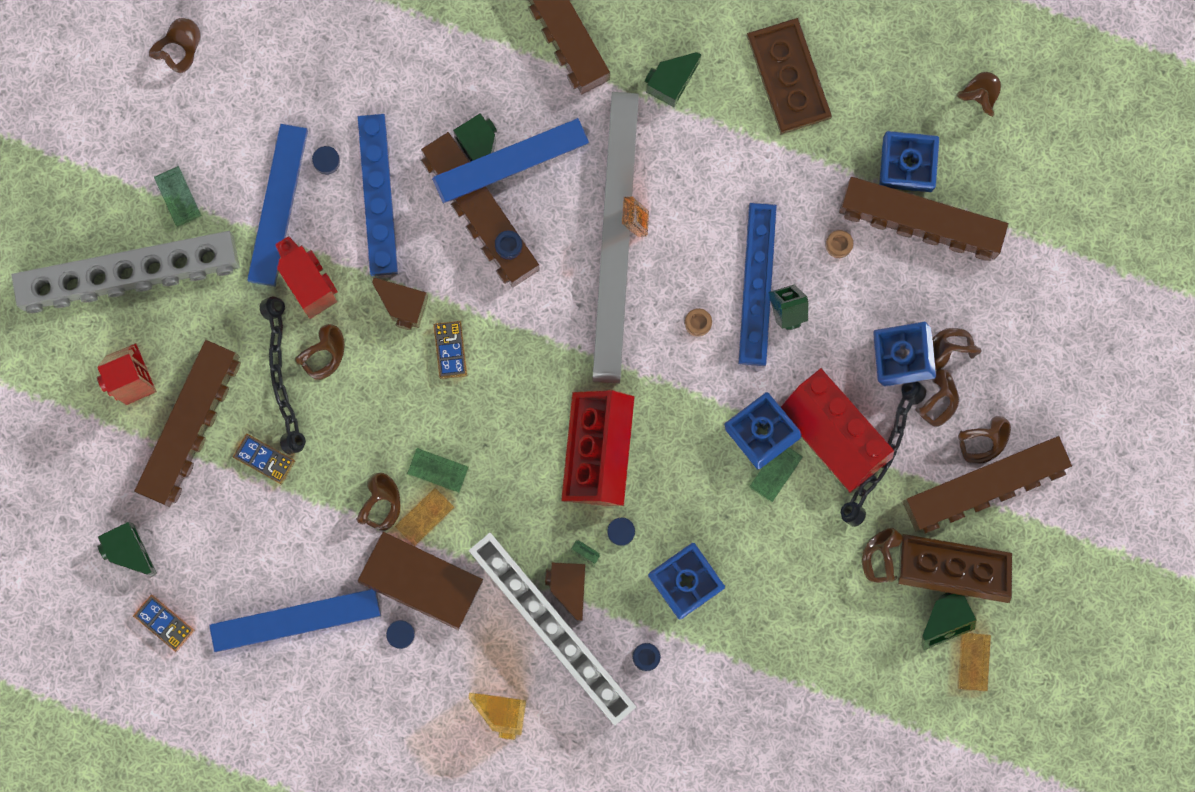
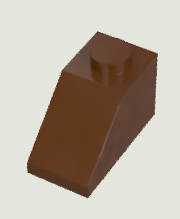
M374 277L372 281L373 286L392 321L396 322L395 326L406 330H411L412 327L419 328L428 300L427 292Z
M552 562L551 569H546L545 585L550 586V592L576 621L582 622L585 564Z

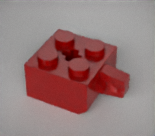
M290 236L275 244L281 257L277 269L309 319L338 302L334 296L338 291L327 273L320 274L324 269L312 250L306 252L302 245L298 247Z

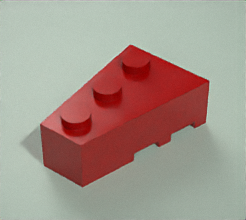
M137 343L106 355L97 367L100 376H97V381L102 391H107L109 396H113L116 401L119 400L125 405L157 392Z

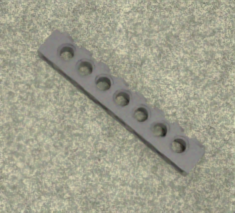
M230 231L13 273L11 276L17 307L26 311V313H38L43 311V307L53 305L54 308H63L70 306V302L76 300L87 303L98 300L97 296L108 294V297H118L124 295L125 291L135 289L137 292L148 291L152 289V285L157 284L174 286L179 284V280L190 278V281H199L205 279L207 274L217 273L219 276L229 275L233 273V269L240 268L234 236ZM207 252L215 253V257L210 263L202 262L204 254ZM179 258H187L185 267L181 269L175 268V263ZM160 263V269L157 273H148V268L151 264ZM125 269H133V274L130 278L121 279V274ZM104 273L106 275L105 281L100 285H95V277L98 274ZM72 279H78L77 287L73 290H67L68 282ZM50 284V292L47 295L41 296L40 289L42 286Z

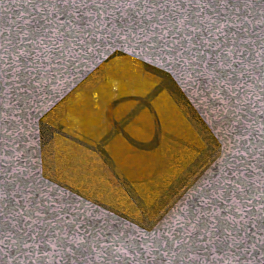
M469 693L468 699L491 730L499 732L498 738L515 740L517 735L523 734L527 700Z

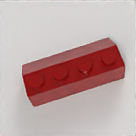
M822 368L801 383L781 406L782 410L800 430L802 439L849 493L893 459V448Z
M613 390L572 392L561 501L601 506H624L635 396Z

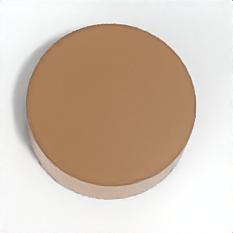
M833 231L826 239V250L834 258H844L849 255L853 248V239L846 231Z
M693 309L686 315L685 328L693 336H704L711 329L712 317L704 309Z

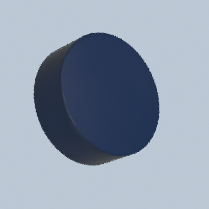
M322 146L313 153L312 162L319 173L329 175L336 172L339 168L340 157L334 148Z
M507 230L501 232L495 239L497 254L503 259L516 258L522 251L521 237L514 231Z
M616 518L608 526V538L617 546H625L633 540L635 527L629 519Z
M399 620L393 622L388 627L386 638L391 646L404 649L413 643L415 631L411 624Z
M643 643L635 648L632 659L634 665L639 670L651 671L659 665L661 655L655 645Z

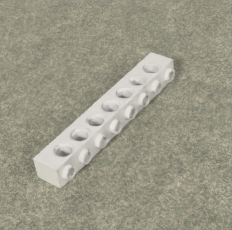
M491 533L468 550L614 726L636 708L634 703Z

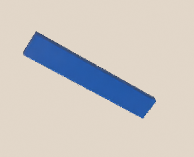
M579 118L434 176L432 180L444 204L585 146L589 141Z
M280 124L249 269L248 282L276 287L279 273L277 267L281 257L275 244L282 241L287 235L308 134L307 128Z
M749 203L738 364L766 366L770 316V297L768 292L771 291L777 209V205Z
M370 589L209 624L214 652H220L381 617L377 593Z

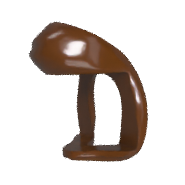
M178 18L174 20L166 36L151 47L149 57L155 60L164 59L166 64L175 72L183 73L187 71L193 64L194 55L201 39L199 27L191 19ZM171 43L180 45L185 50V57L178 64H175L170 55L162 50L164 46Z
M981 72L969 82L963 91H959L956 96L964 101H977L982 105L984 113L993 117L995 115L993 106L1001 91L1000 79L993 73Z
M333 324L322 326L318 333L320 342L307 348L295 357V362L300 366L302 365L306 373L315 380H322L333 374L339 367L344 355L345 343L343 334ZM327 350L332 355L330 363L316 372H313L305 362L318 351Z
M946 328L932 338L935 370L946 366L953 351L968 353L971 359H974L975 356L982 352L981 348L974 344L971 334L964 329ZM951 336L966 337L968 346L949 343L946 338Z
M945 369L936 370V377L932 379V382L940 391L934 394L922 408H915L916 412L934 427H939L946 423L954 415L959 404V394L955 382L949 371ZM948 396L950 404L937 419L932 420L926 415L939 399Z
M994 416L990 421V429L977 428L960 431L958 439L960 440L962 456L966 462L973 464L986 463L996 458L1005 449L1011 432L1010 422L1005 417ZM978 436L991 438L993 442L991 450L984 453H967L964 440Z
M374 473L367 480V487L372 496L363 505L356 520L359 524L363 525L366 523L375 529L385 531L390 529L399 517L401 507L400 494L397 485L390 476L385 473ZM379 500H387L391 504V509L381 525L369 519L368 515L372 506Z
M887 528L871 538L864 549L862 567L866 578L871 582H893L898 578L894 576L893 561L889 548L898 547L903 537L894 528ZM877 550H880L883 554L886 577L875 578L871 558L872 554Z

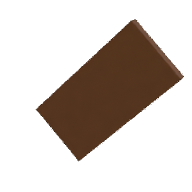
M798 18L747 33L746 36L780 135L831 119L832 114Z
M382 532L358 578V583L459 631L483 583V579L388 533Z
M902 534L898 584L1010 603L1012 599V553Z

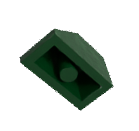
M695 52L660 62L656 69L651 68L644 81L647 83L646 93L675 107L700 64L702 54Z
M481 113L453 130L454 138L470 162L494 152L497 129L490 118L485 120Z
M795 284L768 292L775 321L782 329L793 330L799 328L801 323L808 321V297Z
M126 522L98 536L101 544L97 545L104 560L108 559L111 563L146 575L154 576L157 574L133 523Z
M945 593L935 602L922 635L921 646L923 650L975 630L977 619L964 595Z

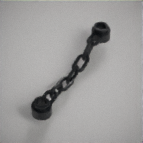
M272 296L262 300L259 309L261 315L269 320L272 330L269 349L270 375L276 402L279 405V410L286 426V433L280 438V446L286 454L292 455L303 450L306 439L299 432L295 412L289 403L287 391L283 385L281 372L282 351L280 347L283 333L282 314L285 310V304L282 299ZM278 318L279 326H274L273 319ZM275 334H278L277 345H274ZM273 352H278V364H273ZM274 372L278 373L279 382H276ZM281 389L284 396V399L282 401L280 400L278 391ZM285 407L288 408L291 415L287 416L284 411ZM294 422L295 431H290L289 424Z
M918 381L904 383L901 388L903 397L897 407L894 428L887 442L894 450L893 459L882 467L883 470L878 478L875 476V472L864 481L854 493L851 501L845 503L841 508L842 520L852 527L859 526L865 520L866 511L862 505L867 495L881 481L896 456L904 435L907 413L912 405L921 403L926 397L927 390ZM905 400L909 402L906 408L902 407ZM903 415L902 425L898 426L899 417ZM895 432L899 434L896 445L892 444ZM869 482L872 483V486L867 490L864 489ZM858 495L862 497L859 504L855 502Z

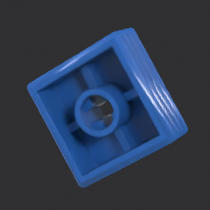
M887 131L882 143L879 185L899 190L933 192L937 180L939 136ZM907 157H910L911 162L915 163L912 167L907 166V163L903 162Z
M927 322L873 331L877 379L881 385L891 386L929 380L936 377L932 331ZM907 349L910 353L905 359H902L900 355H903L904 350Z
M765 392L724 424L726 432L756 469H761L801 438L800 430L768 392ZM761 426L763 429L768 427V434L758 435V427Z
M695 543L689 544L648 574L679 620L725 589V585ZM682 574L686 577L690 575L693 577L694 580L691 582L692 588L680 586L679 583L682 581L680 576Z

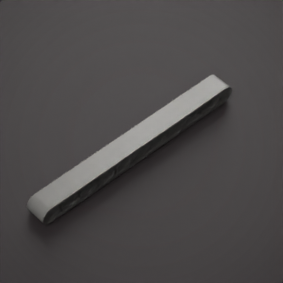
M612 92L593 382L620 384L630 239V229L623 223L624 199L632 205L639 93Z

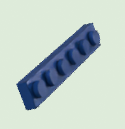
M385 114L358 116L370 275L398 274Z

